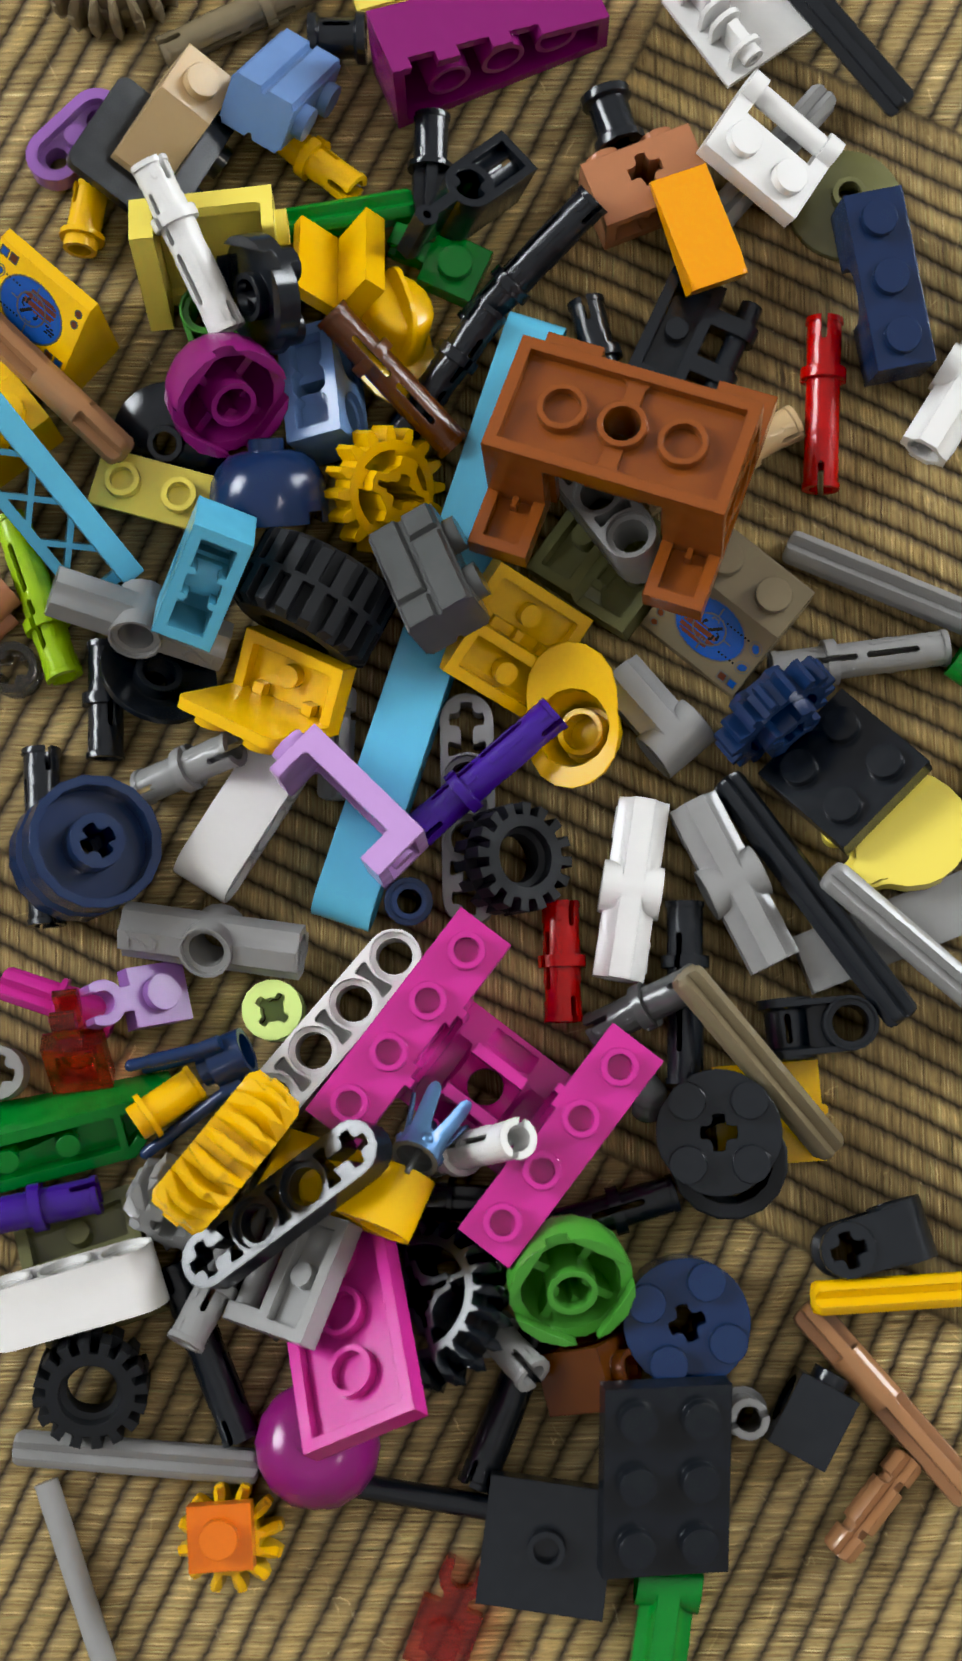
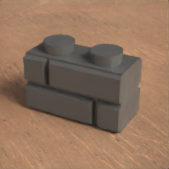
M423 503L402 515L401 521H391L369 534V544L406 630L426 654H435L455 643L458 636L465 637L489 624V619L491 618L482 599L491 595V591L477 565L474 562L466 565L461 552L470 547L465 534L453 516L443 520L431 503Z

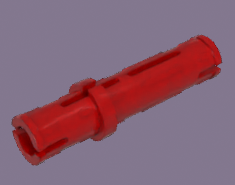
M822 313L810 315L805 320V326L807 327L806 366L800 369V383L806 387L803 483L801 484V491L812 495H817L819 471L824 472L823 495L834 494L840 490L838 482L840 386L846 383V367L841 365L844 319L842 316L834 313H828L826 337L821 336Z

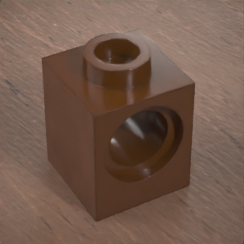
M623 1329L614 1330L599 1339L596 1333L584 1337H576L578 1344L576 1346L561 1347L551 1345L539 1352L550 1363L549 1372L541 1382L550 1417L599 1413L600 1381L641 1379L642 1368L636 1362L627 1346Z

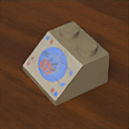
M733 529L701 621L652 607L640 626L732 699L764 661L769 651L773 650L805 611L815 592L736 529Z

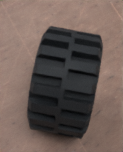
M269 527L263 533L247 562L233 596V600L239 608L257 624L355 668H363L396 609V604L387 584L365 565L339 549L310 535L291 529Z

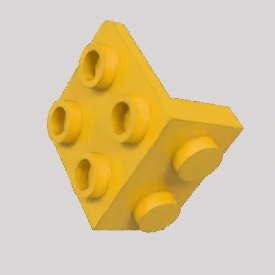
M251 626L246 628L233 683L180 693L177 707L195 716L194 722L200 727L212 731H227L243 739L242 744L245 748L259 754L272 755L277 746L296 729H300L305 733L314 723L328 737L339 735L357 668L264 626Z

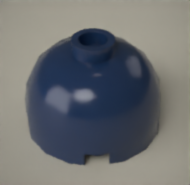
M283 437L247 439L248 451L228 456L217 468L211 482L210 500L257 517L256 528L310 524V512L313 511L314 519L321 522L329 521V499L324 496L327 485L323 473L317 463L304 452L284 449Z

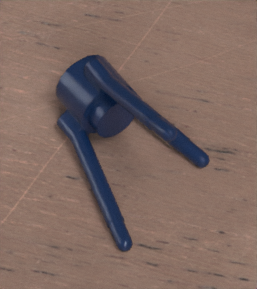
M236 1028L195 1044L148 1054L147 1056L130 1059L125 1062V1069L127 1071L141 1070L144 1074L164 1071L195 1062L197 1072L206 1086L217 1084L220 1087L217 1092L164 1131L165 1135L160 1138L157 1136L156 1139L142 1148L140 1151L142 1159L147 1160L224 1104L249 1073L258 1070L253 1046L241 1028Z

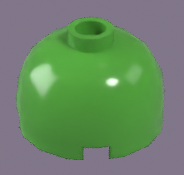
M564 1214L546 1218L510 1268L506 1267L509 1304L514 1311L515 1319L523 1331L542 1343L561 1347L578 1345L576 1337L588 1336L596 1332L598 1339L610 1334L628 1316L636 1297L632 1265L614 1232L598 1221L588 1217Z

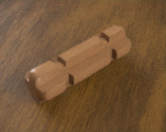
M894 1447L888 1452L879 1464L883 1470L878 1476L875 1473L870 1476L843 1512L847 1516L843 1523L837 1520L825 1536L824 1542L828 1549L844 1562L849 1564L855 1562L867 1546L863 1542L865 1537L870 1535L873 1538L903 1498L899 1492L904 1486L910 1489L921 1474L922 1467L901 1448Z

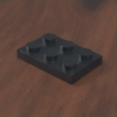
M726 1375L600 1381L597 1569L602 1580L728 1572L732 1383Z

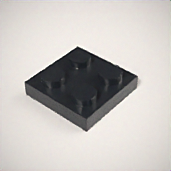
M841 688L818 712L821 719L813 730L802 735L790 745L785 753L772 758L758 772V775L764 784L848 856L930 773L932 766L925 756Z

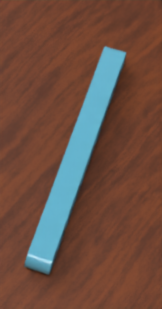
M512 311L507 317L441 513L443 520L450 516L456 519L467 540L488 489L481 441L522 336L524 334L541 340H546L548 332L566 336L567 328ZM469 548L461 552L466 565L474 562L482 575L492 560L491 557L469 551ZM404 625L357 765L409 814L440 724L441 709L448 700L454 677L439 668L446 648L435 654H426L408 634ZM345 800L314 893L311 914L369 932L377 915L385 889L368 873L360 857L382 834L347 800Z

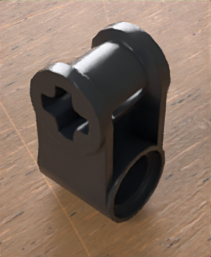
M842 995L820 998L799 996L756 1001L757 1011L764 1014L767 1045L780 1061L818 1058L817 1055L846 1053L862 1049L874 1041L879 1031V1017L876 1009L868 1000L861 996ZM841 1007L852 1008L862 1017L863 1031L855 1041H845L834 1032L832 1025L833 1016ZM784 1016L787 1018L789 1044L786 1039Z
M919 1194L878 1204L865 1209L866 1212L829 1222L815 1232L810 1244L811 1258L815 1266L825 1275L844 1279L859 1278L882 1270H893L938 1256ZM838 1235L842 1240H852L855 1245V1251L847 1254L848 1265L844 1260H835L831 1256V1249L839 1246Z

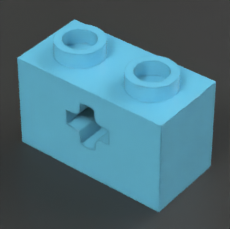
M198 496L158 596L151 631L204 651H211L254 548L257 517L203 496Z

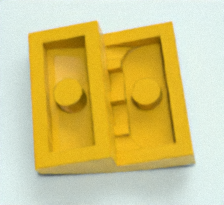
M492 558L483 573L491 591V595L482 599L491 618L489 619V624L465 637L458 636L455 643L446 647L439 668L522 718L527 713L526 691L528 675L536 659L551 646L564 642L579 643L594 620L503 561Z

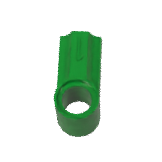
M704 1573L634 1578L633 1605H637L630 1661H687L692 1615H697L699 1612Z

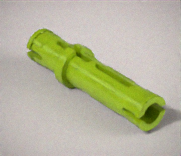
M16 509L24 518L25 511H23L22 509ZM2 513L0 514V542L26 618L22 626L26 637L33 639L34 645L37 648L47 685L52 683L53 685H61L76 680L84 672L75 653L68 630L71 624L45 616L44 614L52 588V581L47 566L6 515Z

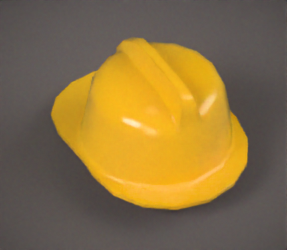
M399 266L390 267L385 271L384 293L360 319L380 340L384 336L387 337L393 344L390 351L418 380L435 356L429 335L434 319L432 301L419 284L404 276ZM353 336V342L388 377L389 371L356 336ZM363 375L361 377V381L369 388V390L375 396L388 402V400ZM397 383V389L406 397L408 392L400 383Z
M564 642L551 646L536 659L528 675L526 700L528 712L543 697L568 725V728L543 746L531 758V761L540 776L553 785L574 789L589 785L606 773L620 748L623 730L618 713L617 686L613 670L600 652L587 644Z

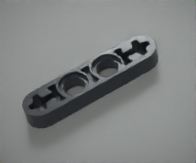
M346 1120L336 1125L218 1215L204 1231L194 1234L186 1242L182 1252V1268L186 1278L191 1284L199 1288L228 1289L239 1283L384 1173L392 1158V1143L387 1132L381 1126L362 1120ZM356 1138L364 1139L368 1142L361 1150L364 1159L363 1163L350 1160L345 1161L357 1151L354 1142ZM329 1160L343 1163L336 1168ZM314 1169L321 1177L322 1191L319 1198L313 1204L307 1206L300 1199L298 1192L299 1183L307 1171ZM265 1205L272 1213L274 1219L273 1229L265 1240L259 1242L252 1234L251 1219L257 1209ZM234 1244H236L241 1250L228 1249V1248H230V1247H232ZM211 1248L228 1249L215 1261L218 1271H209L207 1265L214 1259Z

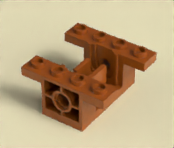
M548 332L546 340L523 334L481 441L488 489L467 540L470 547L469 551L527 568L551 502L558 503L560 498L559 477L583 484L587 488L641 504L644 502L661 507L662 540L642 593V604L701 621L774 417L778 397L721 380L717 389H713L608 359L605 356V347Z

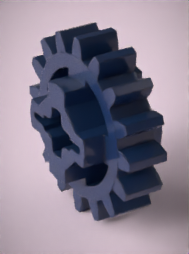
M808 655L802 662L798 659L793 660L784 671L779 665L766 669L755 682L745 690L738 692L731 700L729 707L734 713L721 720L720 723L723 727L714 733V737L717 739L715 744L733 765L737 763L739 767L745 765L749 760L753 763L757 762L765 752L771 758L785 753L790 745L805 733L812 731L818 724L821 717L816 710L827 704L828 701L825 697L835 690L833 685L836 681L835 678L817 658L814 659L811 655Z

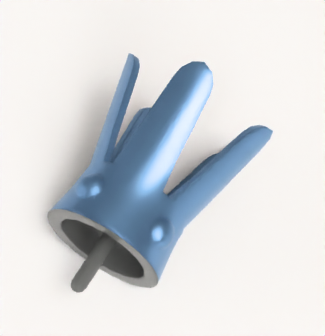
M437 1080L428 1085L414 1118L416 1093L412 1092L405 1130L396 1135V1142L392 1145V1156L397 1163L406 1166V1174H410L412 1169L425 1176L435 1174L438 1167L443 1164L444 1157L442 1155L444 1151L469 1127L466 1124L459 1128L472 1107L471 1101L468 1100L461 1101L437 1127L436 1122L433 1121L441 1094V1085Z

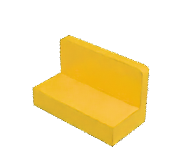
M366 207L339 238L305 216H301L295 222L293 248L297 252L302 266L301 278L298 281L300 299L325 315L344 299L352 311L360 318L385 291V219Z

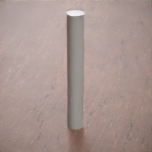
M55 1477L35 1485L34 1488L90 1661H117L59 1478Z

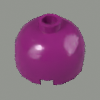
M234 332L207 333L188 342L175 355L165 379L164 401L176 430L184 441L198 453L215 458H227L230 456L227 451L237 450L243 446H246L248 449L247 439L271 437L278 430L288 410L289 397L284 392V379H286V376L278 362L252 338Z
M292 1385L275 1396L260 1418L254 1442L257 1466L271 1491L292 1507L306 1508L314 1511L340 1508L360 1495L376 1473L381 1448L380 1436L320 1461L303 1456Z

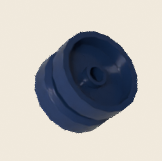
M81 775L58 783L19 818L9 841V867L18 890L37 910L61 921L87 922L111 913L121 905L133 900L152 882L162 858V832L152 807L133 787L110 776ZM81 844L88 849V854L82 849Z

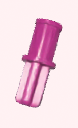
M15 967L5 970L0 978V1000L49 1016L48 1023L56 1025L58 1021L87 1029L106 1038L110 1037L115 1026L113 1024L99 1030L86 1028V1020L98 1015H104L106 1004L98 995L80 997V988L72 986V980L64 978L59 983Z

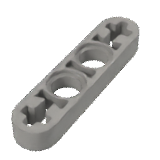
M462 693L455 695L441 709V786L446 783L443 777L451 770L455 771L458 767L469 764L479 755L473 752H463L449 756L450 747L461 750V730L459 726L449 724L450 719L460 717L461 708H472L474 718L484 720L483 725H477L473 728V750L483 746L487 747L494 741L492 710L488 703L476 694ZM495 789L481 801L484 806L474 814L470 810L442 835V897L445 912L450 919L453 918L460 907L463 908L460 904H453L452 899L453 895L463 893L458 883L464 881L463 872L451 875V865L454 864L453 862L464 860V855L454 852L451 842L452 834L462 824L474 822L472 819L474 815L495 808ZM488 906L476 908V914L473 916L480 922L485 923L492 916V914L486 913Z

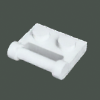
M756 69L738 90L696 154L785 228L796 219L829 167L842 153L846 144L833 133L826 136L768 86L771 80L759 69ZM753 105L812 155L807 163L748 113Z

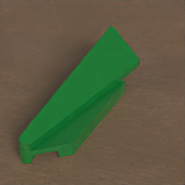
M161 1071L0 1102V1193L26 1187L27 1184L45 1182L136 1158L148 1139L145 1140L125 1111V1108L135 1102L132 1096L136 1093L141 1098L170 1079V1072Z

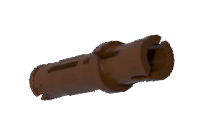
M343 299L317 324V327L323 330L354 364L351 371L358 378L364 375L418 434L437 452V455L441 459L444 458L466 437L468 432L458 425L430 394L428 389L390 351L393 344L387 337L384 336L380 340ZM353 336H356L389 371L388 377L353 342ZM397 383H400L432 417V422L429 423L397 389Z

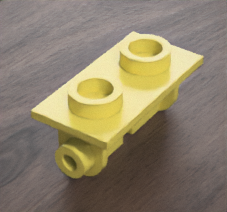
M131 453L122 462L113 465L108 464L100 457L87 500L92 505L186 529L198 496L210 499V487L214 476Z

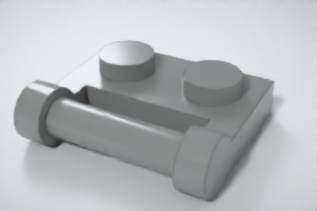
M268 1207L264 1217L269 1221L260 1242L265 1240L273 1229L274 1219ZM331 1215L326 1216L245 1277L236 1301L229 1299L222 1318L246 1329L258 1331L315 1351L363 1229L351 1221Z

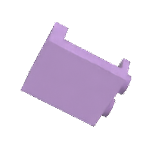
M315 723L305 733L300 729L294 730L274 750L272 756L277 761L269 770L290 796L294 795L314 774H320L382 834L360 859L368 873L385 890L429 847L424 829Z

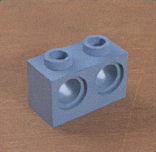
M321 320L306 324V336L301 344L290 346L284 353L278 354L279 365L284 370L286 379H284V392L289 397L288 410L284 416L287 444L296 451L307 454L318 466L341 461L342 459L338 456L335 449L338 444L354 445L352 432L355 430H368L363 382L361 378H358L351 371L354 364L326 333L317 327Z

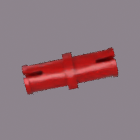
M556 900L555 902L546 903L547 907L542 909L543 955L538 956V969L544 970V1023L583 1022L581 968H586V955L580 953V901Z

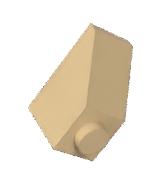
M189 43L167 70L110 158L131 173V167L142 159L154 154L158 156L160 153H166L175 173L222 107L231 76Z

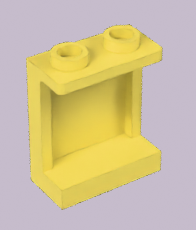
M271 184L184 194L188 202L195 203L199 212V217L196 220L215 260L217 256L227 255L230 245L224 244V242L229 237L239 234L264 232L273 237L280 247L291 245L286 208L275 209ZM142 198L128 200V241L151 332L174 329V305L180 304L181 297L186 292L187 287L162 235L158 236L155 234L150 224L153 216L146 199Z

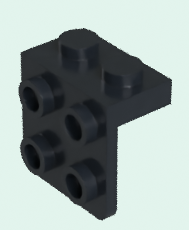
M122 77L114 84L68 152L66 163L73 172L128 213V200L145 197L133 175L110 158V156L151 95L130 78ZM220 110L174 173L184 194L203 192L198 187L206 174L214 179L233 153V150L226 143L234 130L221 123Z

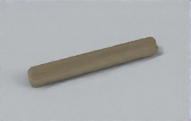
M694 964L685 967L672 981L674 991L746 1077L765 1089L776 1105L781 1119L812 1156L824 1161L833 1157L835 1152L844 1144L843 1135L702 966Z

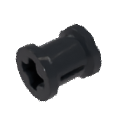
M357 10L354 17H319L317 12H307V40L310 43V48L314 49L318 46L339 59H355L358 65H367L368 44L365 10Z
M611 80L598 84L584 93L580 99L582 111L591 117L596 132L597 141L594 146L596 152L608 147H615L619 150L639 142L645 135L643 128L635 124L628 102L631 98V90L626 81Z

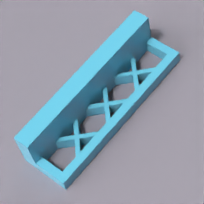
M0 392V434L13 448H0V455L20 457L29 468L26 494L0 490V509L54 575H56L59 565L70 569L72 549L97 552L111 569L101 578L102 580L118 584L120 581L124 583L135 579L145 570ZM36 478L52 497L34 495ZM8 499L26 501L24 518ZM34 502L59 505L66 513L65 541L39 538L31 528ZM74 526L79 529L89 543L73 542ZM48 547L64 548L62 564Z

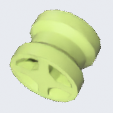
M264 980L255 984L246 993L242 1002V1018L245 1026L253 1035L270 1042H284L307 1014V1006L303 996L293 986L280 980Z

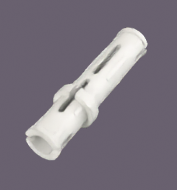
M160 153L158 156L154 154L142 159L133 165L130 171L142 191L153 216L150 224L155 234L158 236L162 235L188 292L202 317L207 332L219 333L238 330L246 322L234 302L218 264L202 235L201 228L196 220L199 217V212L195 203L187 201L176 180L166 153Z
M513 1117L496 1124L474 1129L468 1127L444 1151L442 1155L444 1157L443 1164L438 1167L437 1172L432 1175V1178H438L445 1174L452 1177H465L474 1174L482 1166L528 1158L537 1146L535 1128L526 1119L519 1122L520 1117Z

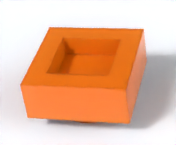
M253 1498L191 1502L186 1506L189 1574L254 1570L256 1566Z

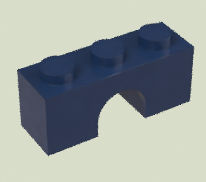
M902 185L843 196L830 219L841 273L851 272L856 286L859 318L853 333L864 387L919 377L937 358Z

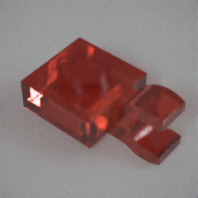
M77 988L52 991L51 997L55 1007V1012L49 1013L52 1033L42 1034L40 1053L53 1095L113 1088L115 1068L104 1029L93 1030L84 1028L82 1004Z

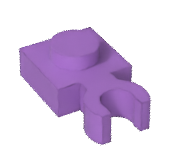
M161 962L129 967L117 972L119 986L110 980L101 979L79 989L80 997L98 995L106 1004L104 1015H98L85 1021L86 1028L103 1029L118 1022L123 1015L126 1017L128 1032L182 1023L193 1019L183 964Z

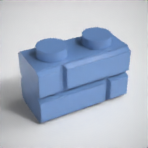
M286 28L284 31L279 32L232 75L219 114L221 116V123L244 136L250 133L252 141L274 154L278 150L281 151L293 138L303 142L313 128L317 115L327 118L337 103L341 93V86L335 83L341 68L339 58L318 46L314 49L310 48V43L307 39Z

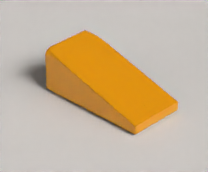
M706 163L649 183L685 297L739 280L748 273L740 246Z

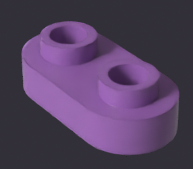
M90 88L80 92L30 139L26 148V161L35 180L41 186L53 191H63L72 188L74 181H78L81 178L67 164L57 170L50 167L55 160L66 159L68 152L110 92L109 90Z

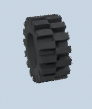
M529 802L510 803L479 812L472 817L474 822L463 826L460 833L468 839L456 841L454 852L464 854V860L453 862L455 873L466 872L468 879L458 884L463 893L476 891L470 902L477 908L488 906L486 913L510 916L541 910L547 907L546 903L555 902L561 896L556 889L567 887L570 879L569 876L560 873L561 869L572 867V856H562L561 848L571 845L568 836L556 837L555 832L562 827L557 818L544 821L548 810L541 806L531 808V803ZM507 836L513 837L518 841L526 858L525 875L518 883L511 881L506 876L500 863V846L502 840Z
M104 1326L92 1329L91 1332H80L67 1338L63 1337L53 1340L51 1349L46 1347L33 1385L35 1389L32 1401L33 1408L40 1407L37 1419L41 1426L44 1427L51 1422L53 1426L50 1436L57 1441H60L66 1432L72 1435L70 1447L80 1449L82 1438H91V1450L103 1448L106 1436L110 1437L114 1445L123 1440L125 1428L133 1432L139 1424L140 1414L144 1415L151 1373H148L149 1360L146 1353L139 1355L141 1344L134 1336L128 1342L123 1340L125 1330L118 1326L114 1327L111 1335L102 1333ZM85 1366L100 1367L112 1374L116 1381L117 1390L104 1403H84L77 1400L71 1394L68 1387L69 1377L76 1370Z

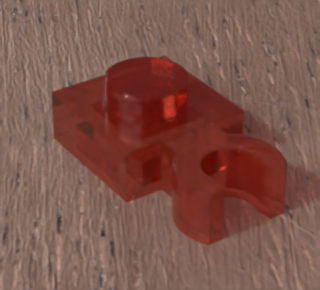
M449 1552L444 1557L439 1573V1582L443 1590L442 1596L439 1597L424 1591L402 1659L407 1661H469L483 1619V1612L467 1607L469 1601L476 1599L480 1564L476 1570L475 1578L470 1583L461 1584L454 1580L451 1573L455 1565L456 1554Z

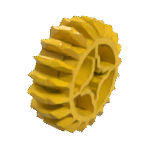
M261 1070L251 1072L244 1078L153 1189L151 1202L163 1211L162 1215L176 1227L180 1225L193 1235L204 1231L223 1208L227 1206L298 1116L299 1101L288 1093L289 1089L275 1077L271 1079Z

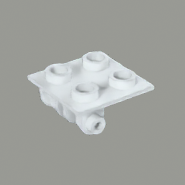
M661 0L663 6L727 89L813 32V29L788 0Z

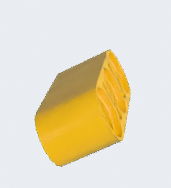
M288 1128L277 1142L257 1186L320 1137ZM357 1150L351 1157L345 1160L361 1163L364 1161L360 1150ZM329 1160L336 1168L343 1163ZM390 1161L388 1168L380 1177L329 1215L351 1221L361 1227L362 1231L408 1245L435 1183L412 1169L410 1174H406L405 1165ZM314 1169L307 1171L302 1176L298 1190L300 1199L305 1205L309 1206L319 1198L322 1191L321 1177Z

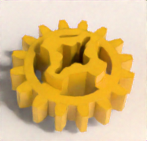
M372 425L371 430H355L352 432L354 445L338 444L335 448L338 456L342 459L340 466H326L325 472L335 479V487L324 491L325 498L335 500L336 508L328 514L329 522L345 524L339 538L342 541L356 542L357 551L374 554L368 541L369 534L391 521H401L402 515L423 503H431L439 515L442 513L443 508L433 502L434 494L446 490L444 483L435 482L433 479V473L442 464L440 460L425 458L430 444L426 440H413V430L410 428H395L393 425Z

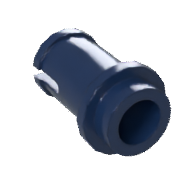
M406 877L393 882L386 890L384 905L387 914L393 921L401 925L411 926L419 924L428 917L433 906V898L430 889L424 882L413 877ZM404 890L416 894V906L410 913L401 911L397 904L398 896Z

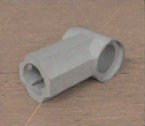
M637 654L625 660L613 670L617 686L619 716L637 735L635 738L644 755L668 779L672 778L716 740L712 729L700 713L683 699L678 701Z

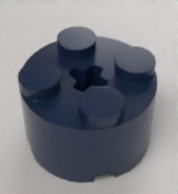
M670 1254L645 1264L633 1277L636 1297L628 1316L620 1323L621 1330L623 1329L627 1346L634 1359L650 1376L657 1379L727 1375L747 1353L751 1330L748 1303L739 1285L724 1270L710 1261L697 1256ZM681 1304H684L692 1313L699 1312V1318L692 1321L693 1331L685 1335L677 1327L669 1328L668 1324L677 1318L675 1308Z

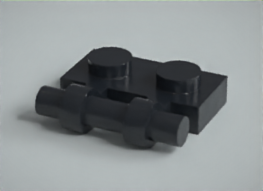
M673 266L628 364L685 381L691 379L700 385L717 389L720 380L736 384L738 377L735 374V370L744 351H750L759 334L756 325L763 310L758 304L747 300L741 302L735 316L720 310L727 288L723 286L685 297L676 266ZM708 333L720 337L723 341L714 362L699 356Z

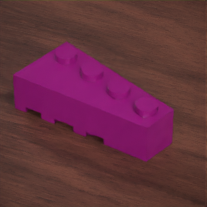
M408 0L366 11L373 71L398 129L413 124L415 111L421 108L434 107L446 111L606 47L610 19L602 0Z

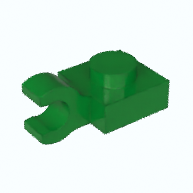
M396 222L387 241V245L391 246L387 256L400 264L420 270L417 284L426 292L464 308L476 296L491 265L493 251L466 239L452 241L437 235L434 243L429 241L424 245L419 256L413 259H405L396 248L408 225Z

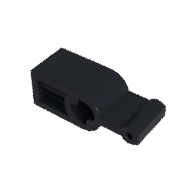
M501 130L451 165L429 205L421 204L417 207L396 249L405 259H413L419 256L424 245L437 235L452 241H462L469 238L519 201L538 168ZM507 159L511 161L502 167V162H504Z

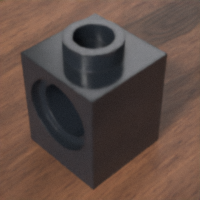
M816 1363L811 1373L794 1365L769 1414L770 1424L764 1437L772 1444L825 1473L860 1403L844 1393L849 1381Z

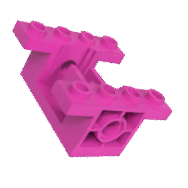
M460 907L305 1110L330 1130L346 1120H362L376 1124L396 1098L410 1105L412 1092L416 1093L414 1110L417 1111L428 1085L437 1080L441 1085V1094L433 1116V1121L436 1122L437 1127L461 1101L465 1100L471 1101L472 1107L460 1126L467 1124L469 1128L474 1129L496 1124L513 1117H520L519 1122H522L524 1119L530 1121L537 1133L535 1151L523 1160H510L487 1165L497 1176L457 1228L507 1268H510L664 1061L615 1023H612L573 1075L568 1074L474 1002L473 996L509 951L511 944ZM492 1070L501 1077L504 1084L503 1093L495 1103L480 1105L469 1096L468 1082L477 1071ZM356 1138L354 1140L357 1148L364 1139Z

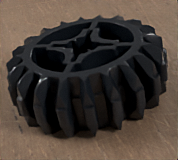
M421 1219L409 1244L397 1243L413 1334L418 1337H425L428 1345L425 1349L416 1350L423 1389L432 1393H444L447 1383L454 1386H466L468 1368L475 1372L487 1371L483 1359L484 1353L487 1350L493 1352L503 1351L495 1336L499 1328L504 1329L513 1326L510 1318L502 1314L503 1308L510 1305L508 1289L504 1287L507 1284L506 1266L457 1229L460 1225L454 1220L442 1219L439 1224L433 1220ZM448 1261H457L461 1271L453 1275L446 1272L440 1274L436 1265Z

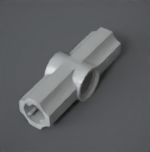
M60 565L44 611L45 616L107 635L110 646L117 653L125 657L147 659L159 652L218 672L225 660L234 628L232 622L223 620L211 651H204L151 631L156 603L162 585L152 580L140 578L131 579L120 586Z
M716 790L702 794L671 811L669 818L672 826L675 828L683 848L687 851L696 869L694 877L699 891L713 916L717 920L722 919L750 975L761 972L798 953L799 950L795 940L770 896L773 894V889L764 866L755 851L748 845L744 846Z
M129 901L122 909L120 923L117 928V948L121 950L122 956L183 964L192 974L202 978H214L227 970L299 980L304 972L308 953L309 932L306 931V925L245 917L234 907L223 903L211 904L201 911ZM204 934L217 938L223 947L213 945Z

